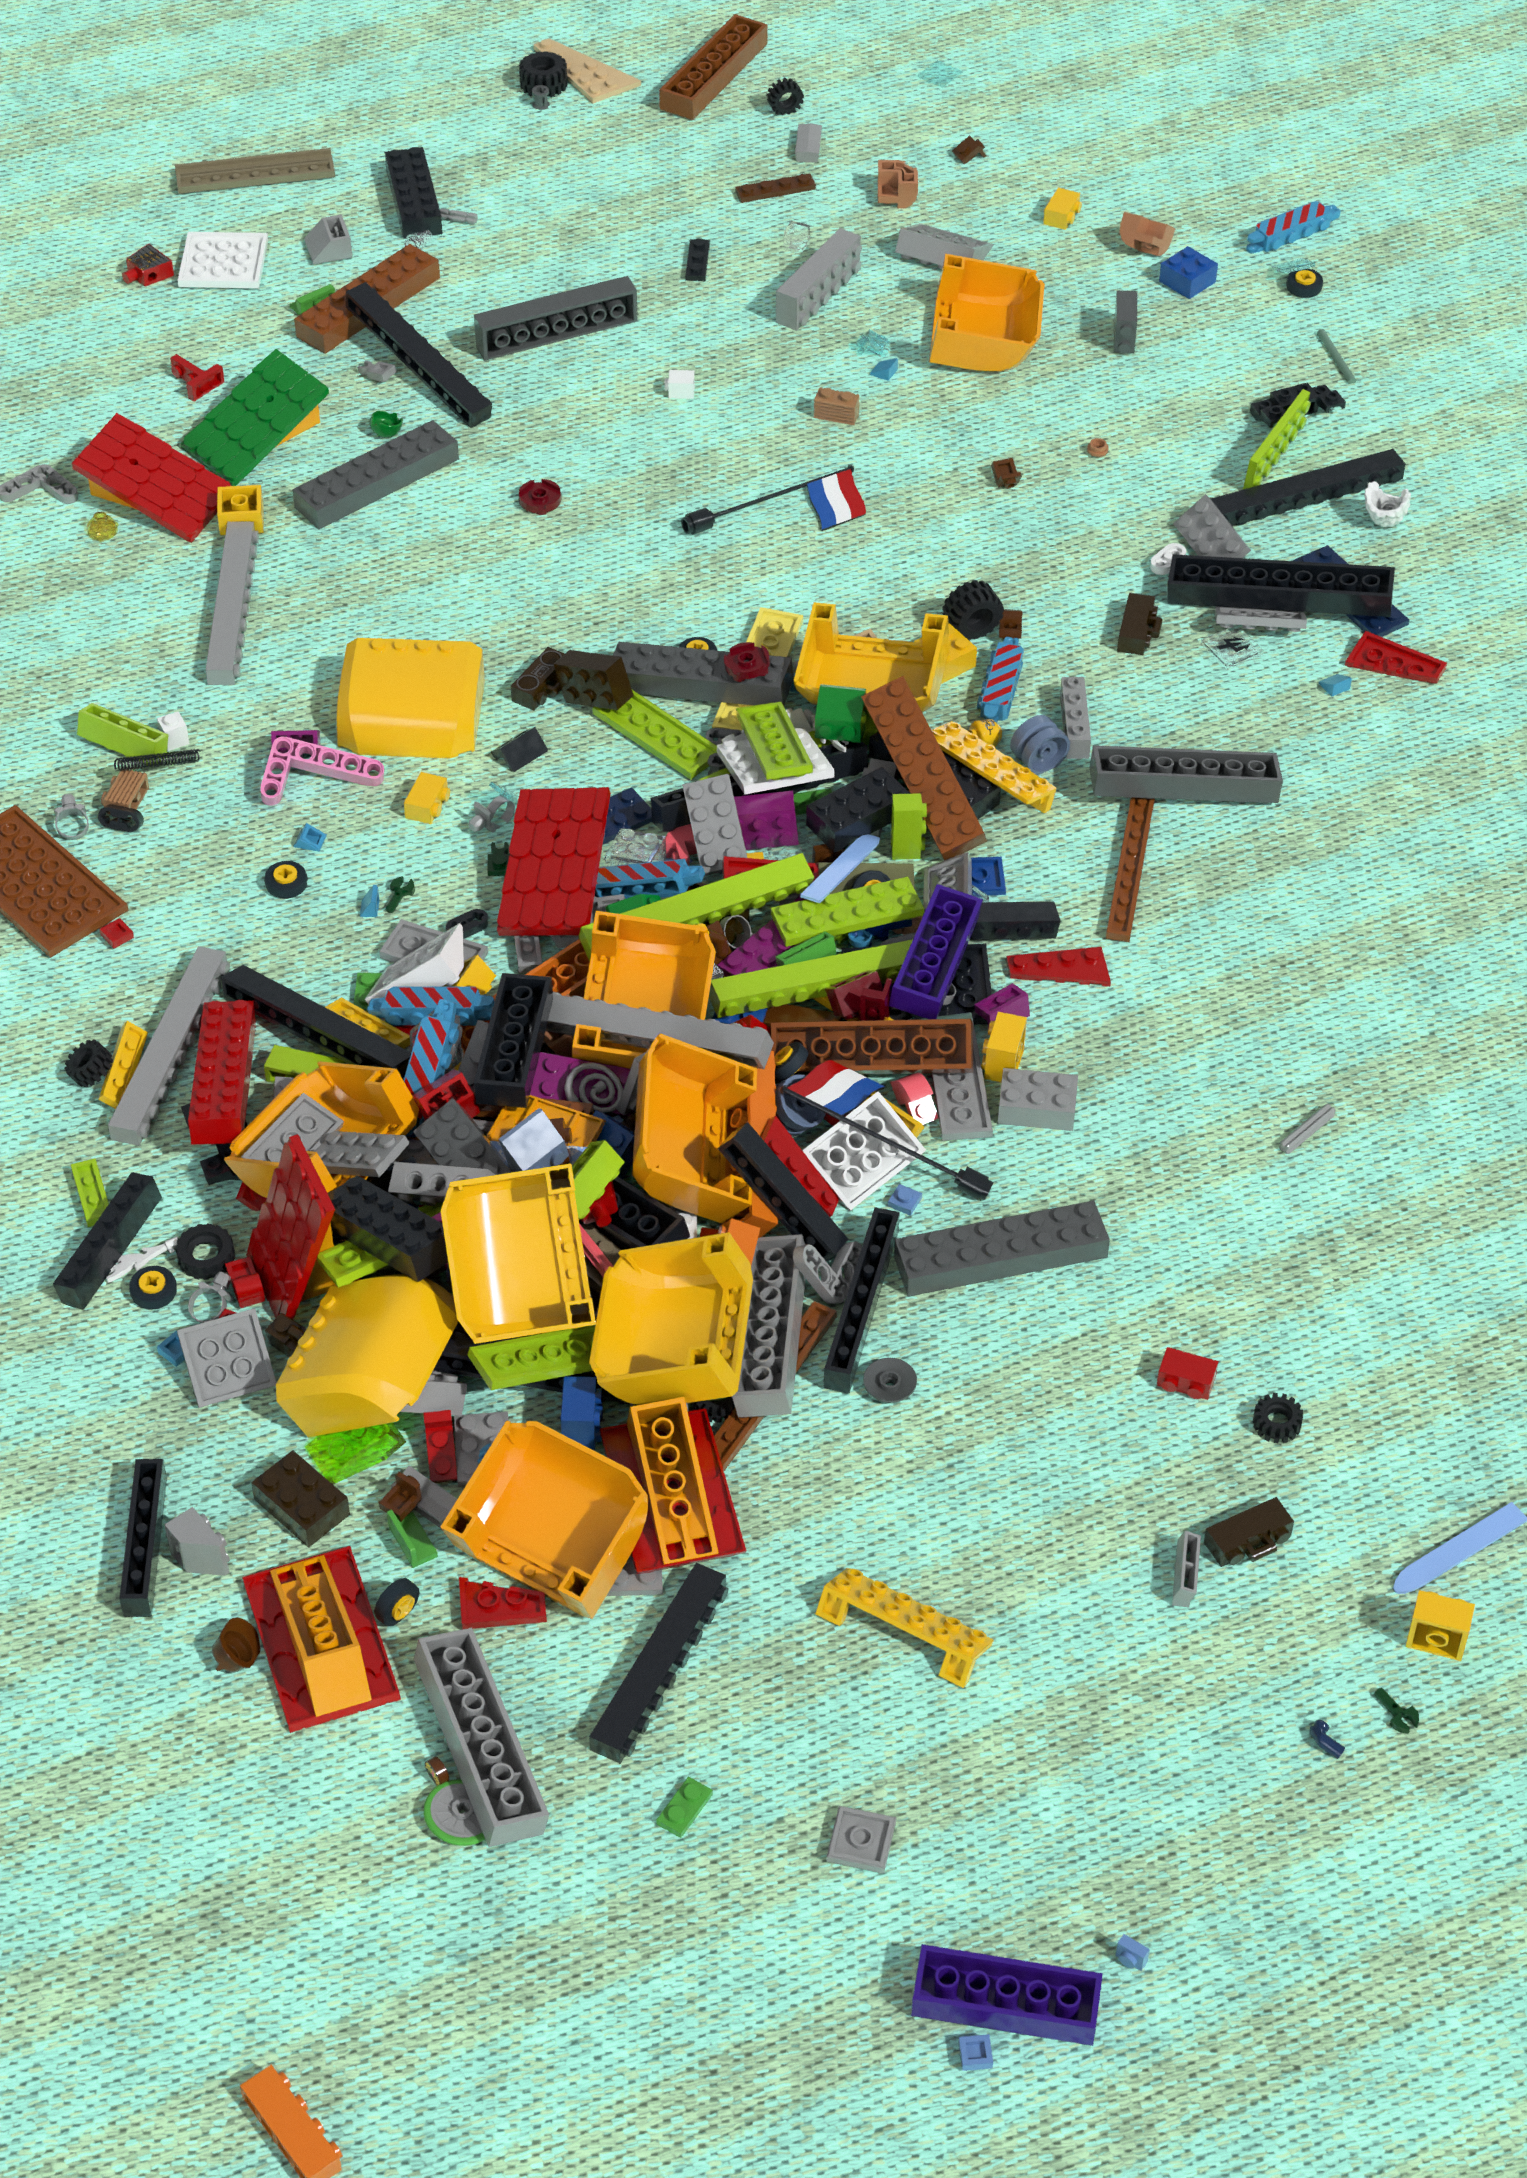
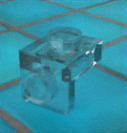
M869 329L865 335H861L857 340V355L861 356L867 349L879 357L885 358L889 351L890 341L883 335H879Z

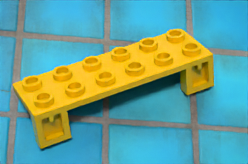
M951 721L931 730L941 750L1042 813L1045 814L1051 809L1057 788L1050 784L1048 780L1037 776L1029 768L1015 762L1012 757L1004 755L993 745L982 741L977 735L968 732L956 722Z
M846 1568L824 1585L815 1613L840 1626L845 1621L849 1606L852 1604L946 1651L938 1676L962 1688L969 1682L975 1661L992 1646L994 1641L983 1631L971 1629L963 1625L960 1620L954 1617H947L937 1612L934 1607L923 1605L913 1600L908 1594L898 1593L888 1588L885 1583L874 1581L864 1576L857 1569Z

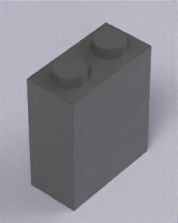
M1117 290L1114 314V353L1134 354L1137 331V291Z

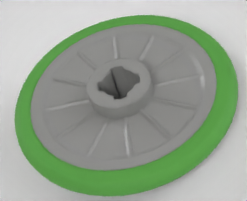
M462 1779L447 1781L438 1785L429 1793L424 1804V1818L434 1835L447 1843L460 1846L474 1845L485 1840Z

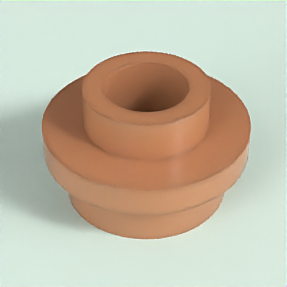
M1101 438L1092 439L1087 446L1088 453L1095 457L1105 456L1109 449L1107 442Z

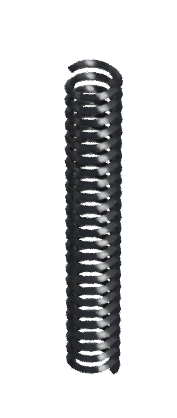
M191 749L116 758L114 769H117V760L119 771L155 768L156 766L162 767V765H178L179 763H195L200 760L198 751L201 752V750Z

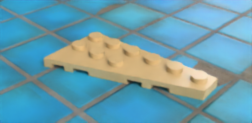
M550 38L533 44L536 52H553L556 55L562 56L567 63V80L593 104L641 86V80Z

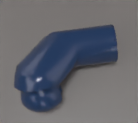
M1317 1719L1314 1725L1310 1727L1311 1736L1321 1749L1338 1759L1345 1750V1747L1328 1736L1326 1732L1329 1730V1725L1323 1720Z

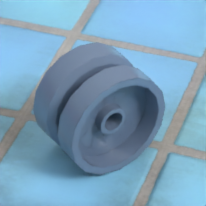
M1036 715L1022 723L1014 732L1010 748L1013 754L1023 762L1025 767L1029 768L1034 774L1040 775L1061 764L1069 752L1070 741L1066 734L1058 729L1050 717Z
M793 1075L776 1084V1116L792 1137L821 1123L826 1114L786 1093L781 1094L780 1088L783 1085L789 1087L804 1079L805 1075Z

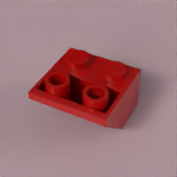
M455 1069L412 1095L425 1121L452 1098L467 1111L471 1118L480 1113L474 1092L463 1073Z

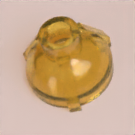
M99 511L88 522L87 533L91 539L103 542L117 534L119 525L117 521L106 515L105 512Z

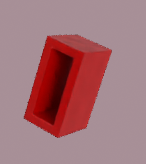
M1167 1347L1159 1368L1157 1386L1162 1387L1168 1392L1177 1391L1188 1394L1193 1399L1202 1398L1208 1400L1217 1375L1219 1361Z

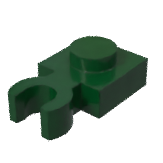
M492 842V854H488V876H505L510 855L508 854L509 844L504 842V847L497 849L495 842Z

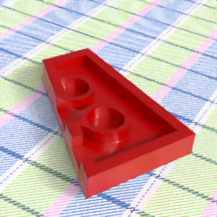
M459 1576L462 1630L547 1622L544 1592L514 1586L510 1588L497 1587L492 1582L483 1581L482 1584L470 1582L468 1578Z

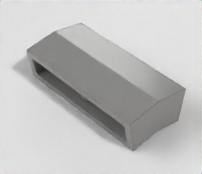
M811 123L798 124L795 149L797 162L817 163L822 125Z
M408 1466L403 1474L413 1476L419 1482L422 1500L416 1505L414 1510L441 1528L457 1498L411 1466ZM396 1481L391 1485V1489L396 1485Z
M1186 1530L1177 1541L1172 1605L1190 1607V1601L1197 1594L1201 1535ZM1187 1551L1190 1552L1189 1562L1186 1561ZM1185 1578L1188 1579V1587H1187V1588L1184 1587V1579H1185Z

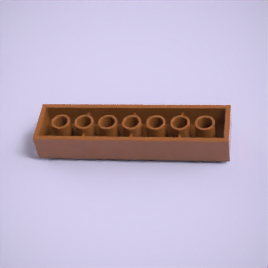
M734 14L659 89L660 110L694 120L768 44V24Z
M408 244L294 318L296 337L326 354L366 327L345 307L346 291L366 282L384 300L388 301L394 309L440 279L439 260Z
M904 676L861 696L908 791L911 794L921 793L922 803L927 805V817L922 818L926 820V826L944 861L987 842L985 833Z
M971 1019L771 1023V1039L774 1042L771 1051H774V1056L782 1048L793 1042H800L808 1051L806 1061L793 1075L807 1076L814 1068L828 1060H833L861 1075L913 1074L917 1072L921 1074L973 1073V1023Z

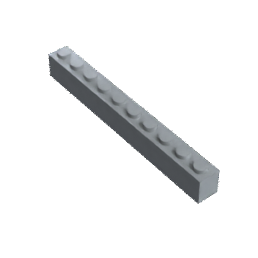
M227 522L206 663L208 685H235L236 677H240V664L238 662H242L243 658L242 648L240 647L245 645V637L242 632L247 630V621L244 617L249 616V605L246 602L251 601V590L248 588L253 587V575L251 574L255 572V561L253 558H257V546L255 544L259 543V532L255 531L254 522Z
M201 946L197 947L108 1124L111 1140L140 1146L143 1138L148 1137L152 1119H157L159 1105L161 1101H166L169 1091L168 1087L170 1083L176 1081L177 1069L179 1065L185 1063L186 1051L188 1047L193 1046L197 1029L201 1028L204 1002L213 1001L214 994L220 992L221 977L229 973L230 963L227 962L225 951Z
M553 992V1002L546 1031L571 1036L575 1034L576 1024L600 1027L601 1041L649 1049L657 1035L661 1033L759 1069H765L774 1044L769 1033L761 1027L748 1028L738 1023H720L715 1019L702 1020L691 1015L678 1016L668 1011H651L645 1007L637 1009L622 1003H617L616 1005L608 1004L599 999L594 1001L585 1000L575 995L567 997L557 992Z

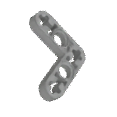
M42 464L1 484L0 500L12 502L42 486L61 503L72 504L78 500V492L73 484L51 466ZM25 482H29V483H30V484H28V485H21L22 483H25ZM55 483H59V484H60V485H58V486H51L52 484H55Z
M857 1241L845 1243L837 1253L831 1267L816 1248L809 1244L798 1246L794 1249L793 1261L827 1304L842 1303L848 1294L862 1245ZM841 1268H843L844 1270V1278L841 1273ZM818 1269L821 1272V1280L818 1276Z

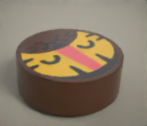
M434 1756L425 1761L426 1770L437 1786L449 1781L448 1771L438 1757Z

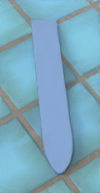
M869 834L857 838L801 893L800 897L821 903L878 846L880 838Z
M1513 1502L1507 1504L1407 1566L1396 1578L1393 1590L1397 1594H1406L1421 1588L1526 1523L1527 1517Z

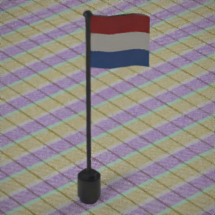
M848 465V468L714 514L707 508L687 513L681 519V525L686 534L691 533L694 535L711 529L716 517L806 486L810 502L820 519L821 532L866 515V508L854 484L852 475L854 467Z
M828 1060L818 1065L804 1079L789 1087L783 1085L780 1088L782 1095L786 1093L956 1177L954 1183L958 1184L956 1189L977 1200L979 1198L985 1200L994 1183L989 1180L988 1176L968 1166L966 1170L960 1168L957 1173L844 1117V1115L859 1107L870 1095L883 1090L885 1086L833 1060Z

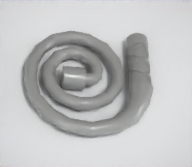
M583 1063L575 1067L565 1081L564 1091L566 1100L580 1102L572 1088L573 1080L577 1073L584 1069L593 1068L602 1070L609 1075L615 1082L618 1090L617 1100L612 1106L600 1108L593 1105L594 1111L610 1113L616 1110L623 1088L614 1072L606 1066L597 1063ZM593 1073L587 1075L581 1081L579 1094L583 1103H591L585 1096L584 1089L586 1084L593 1079L600 1080L592 1086L590 1096L593 1101L598 1104H607L613 1100L615 1095L614 1085L605 1075ZM607 1085L609 1089L608 1097L605 1099L598 1098L596 1094H600L605 1090Z

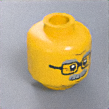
M992 719L974 721L968 732L977 735L979 739L994 747L1002 739L1001 727Z

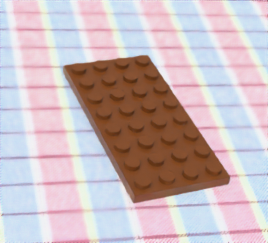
M17 805L0 814V913L48 957L55 956L129 911L128 905Z

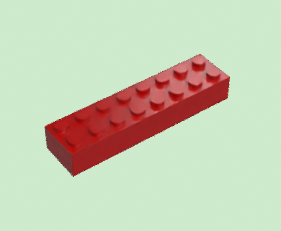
M254 1001L204 1002L188 1117L191 1145L232 1143L245 1128L256 1030Z

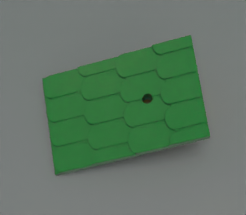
M275 349L252 369L251 374L232 389L229 396L204 416V420L184 437L180 443L181 448L214 474L228 481L231 486H237L275 447L320 423L318 404L329 394V388L298 364H295L294 361L282 354L278 349Z

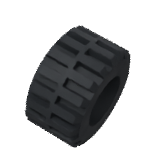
M544 51L528 54V56H525L520 61V87L525 94L528 93L532 97V88L538 85L548 87L549 94L547 96L551 98L555 97V94L560 95L562 94L561 91L564 92L568 85L567 63L562 56Z
M973 580L971 583L968 581L964 585L956 587V590L949 594V598L945 599V605L942 608V614L948 615V624L950 623L969 641L984 637L989 632L991 633L999 625V620L1003 618L1002 613L1004 612L1001 600L991 586L982 580L979 582L978 580Z

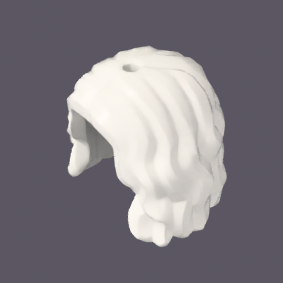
M1376 481L1369 482L1364 494L1366 500L1365 508L1375 524L1381 527H1394L1408 513L1411 493L1408 489H1403L1400 497L1384 493Z

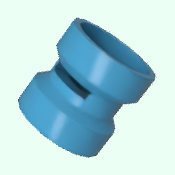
M866 928L849 932L848 948L872 947V931Z

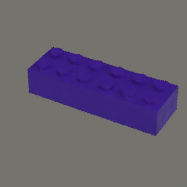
M939 884L936 885L893 985L889 1006L926 1019H937L979 918L983 899Z
M922 1944L911 2016L1093 2046L1103 1973Z

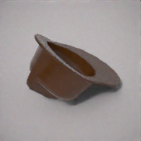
M239 1617L231 1618L225 1624L220 1636L213 1644L212 1654L217 1662L215 1670L225 1669L230 1673H235L243 1668H250L254 1664L261 1650L259 1635L252 1624L245 1619Z

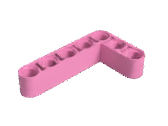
M278 737L273 742L260 789L261 800L269 806L276 805L281 801L291 767L361 785L378 786L384 780V766L376 759L288 737ZM280 748H287L289 751L283 754L279 753L277 750ZM304 753L311 755L309 759H303L300 756ZM326 759H331L334 761V763L331 765H326L323 763V761ZM347 765H354L357 768L349 771L345 767ZM277 768L283 772L281 774H273L271 771ZM375 770L379 772V775L370 776L368 772ZM272 789L275 790L277 793L271 796L267 795L265 792L267 790Z

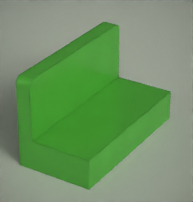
M329 284L301 296L295 302L290 303V308L300 315L333 294L335 287Z
M392 1509L387 1511L389 1529L412 1568L438 1557L435 1547L414 1512L409 1513L400 1522Z

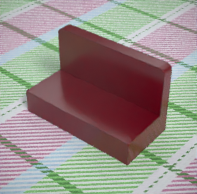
M887 978L883 992L863 988L860 1002V1021L888 1020L891 1012L889 1002L892 993V979Z

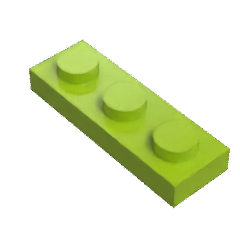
M96 1158L70 1164L88 1227L94 1226L109 1205Z

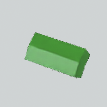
M824 931L775 956L777 966L836 955L834 936Z

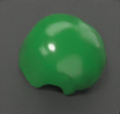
M378 410L372 413L369 424L372 431L379 437L391 438L396 436L401 430L403 418L399 420L395 412L389 414L386 411Z

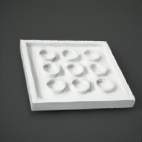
M188 232L178 276V287L259 289L268 245V233Z
M795 728L813 764V773L802 777L789 776L783 777L780 780H767L748 739L740 741L730 740L724 744L717 745V754L744 794L834 778V768L805 728Z

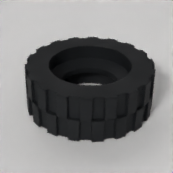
M209 1223L205 1225L198 1224L195 1227L188 1228L177 1240L176 1255L178 1265H180L182 1272L184 1271L187 1276H192L194 1279L209 1280V1278H214L218 1272L226 1273L225 1263L232 1262L235 1259L232 1237L226 1229H222L219 1225L215 1226ZM211 1243L218 1248V1254L211 1259L198 1260L193 1257V1250L200 1244Z

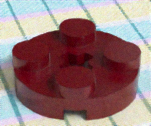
M541 479L542 482L535 483L534 480H530L524 483L519 489V504L525 510L538 515H545L560 505L562 496L560 487L555 482Z
M752 642L740 643L729 649L730 653L724 656L725 670L729 675L733 676V680L736 682L765 676L769 672V652L762 645L760 648Z

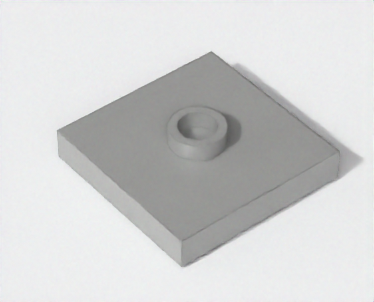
M839 1806L826 1862L884 1874L895 1830L896 1817Z

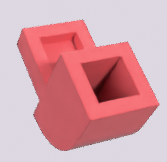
M691 824L675 828V830L667 833L665 839L666 858H672V860L685 859L687 865L690 866L689 855L697 854Z
M913 1073L890 1082L898 1104H905L910 1116L922 1124L939 1118L931 1098L933 1091L921 1073Z

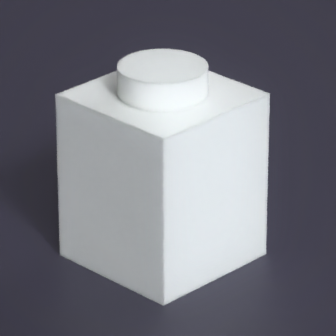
M669 370V378H665V391H669V398L694 399V370Z
M179 711L157 718L159 731L169 734L167 751L189 745L187 726Z

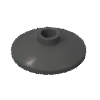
M882 1358L874 1361L867 1367L863 1382L866 1391L873 1398L882 1402L895 1403L903 1401L912 1395L917 1385V1376L914 1369L907 1362L897 1358Z

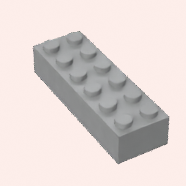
M839 228L776 290L777 324L795 331L801 326H805L808 319L812 315H816L819 308L823 304L826 305L829 298L833 294H837L840 287L844 283L847 284L854 273L859 272L861 268L860 253L862 250L860 235Z

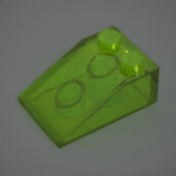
M392 1422L320 1435L306 1445L305 1448L324 1477L334 1485L386 1460L404 1445L406 1441Z

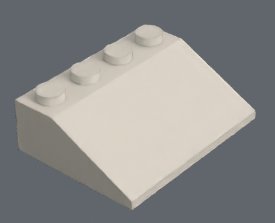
M460 923L388 966L365 998L366 1002L370 1004L371 999L385 997L387 990L392 987H442L445 984L451 986L460 979L459 974L464 967L462 925Z
M876 1092L846 1116V1118L919 1154H923L926 1151L879 1092ZM839 1121L802 1150L839 1198V1202L849 1211L916 1159L842 1121Z

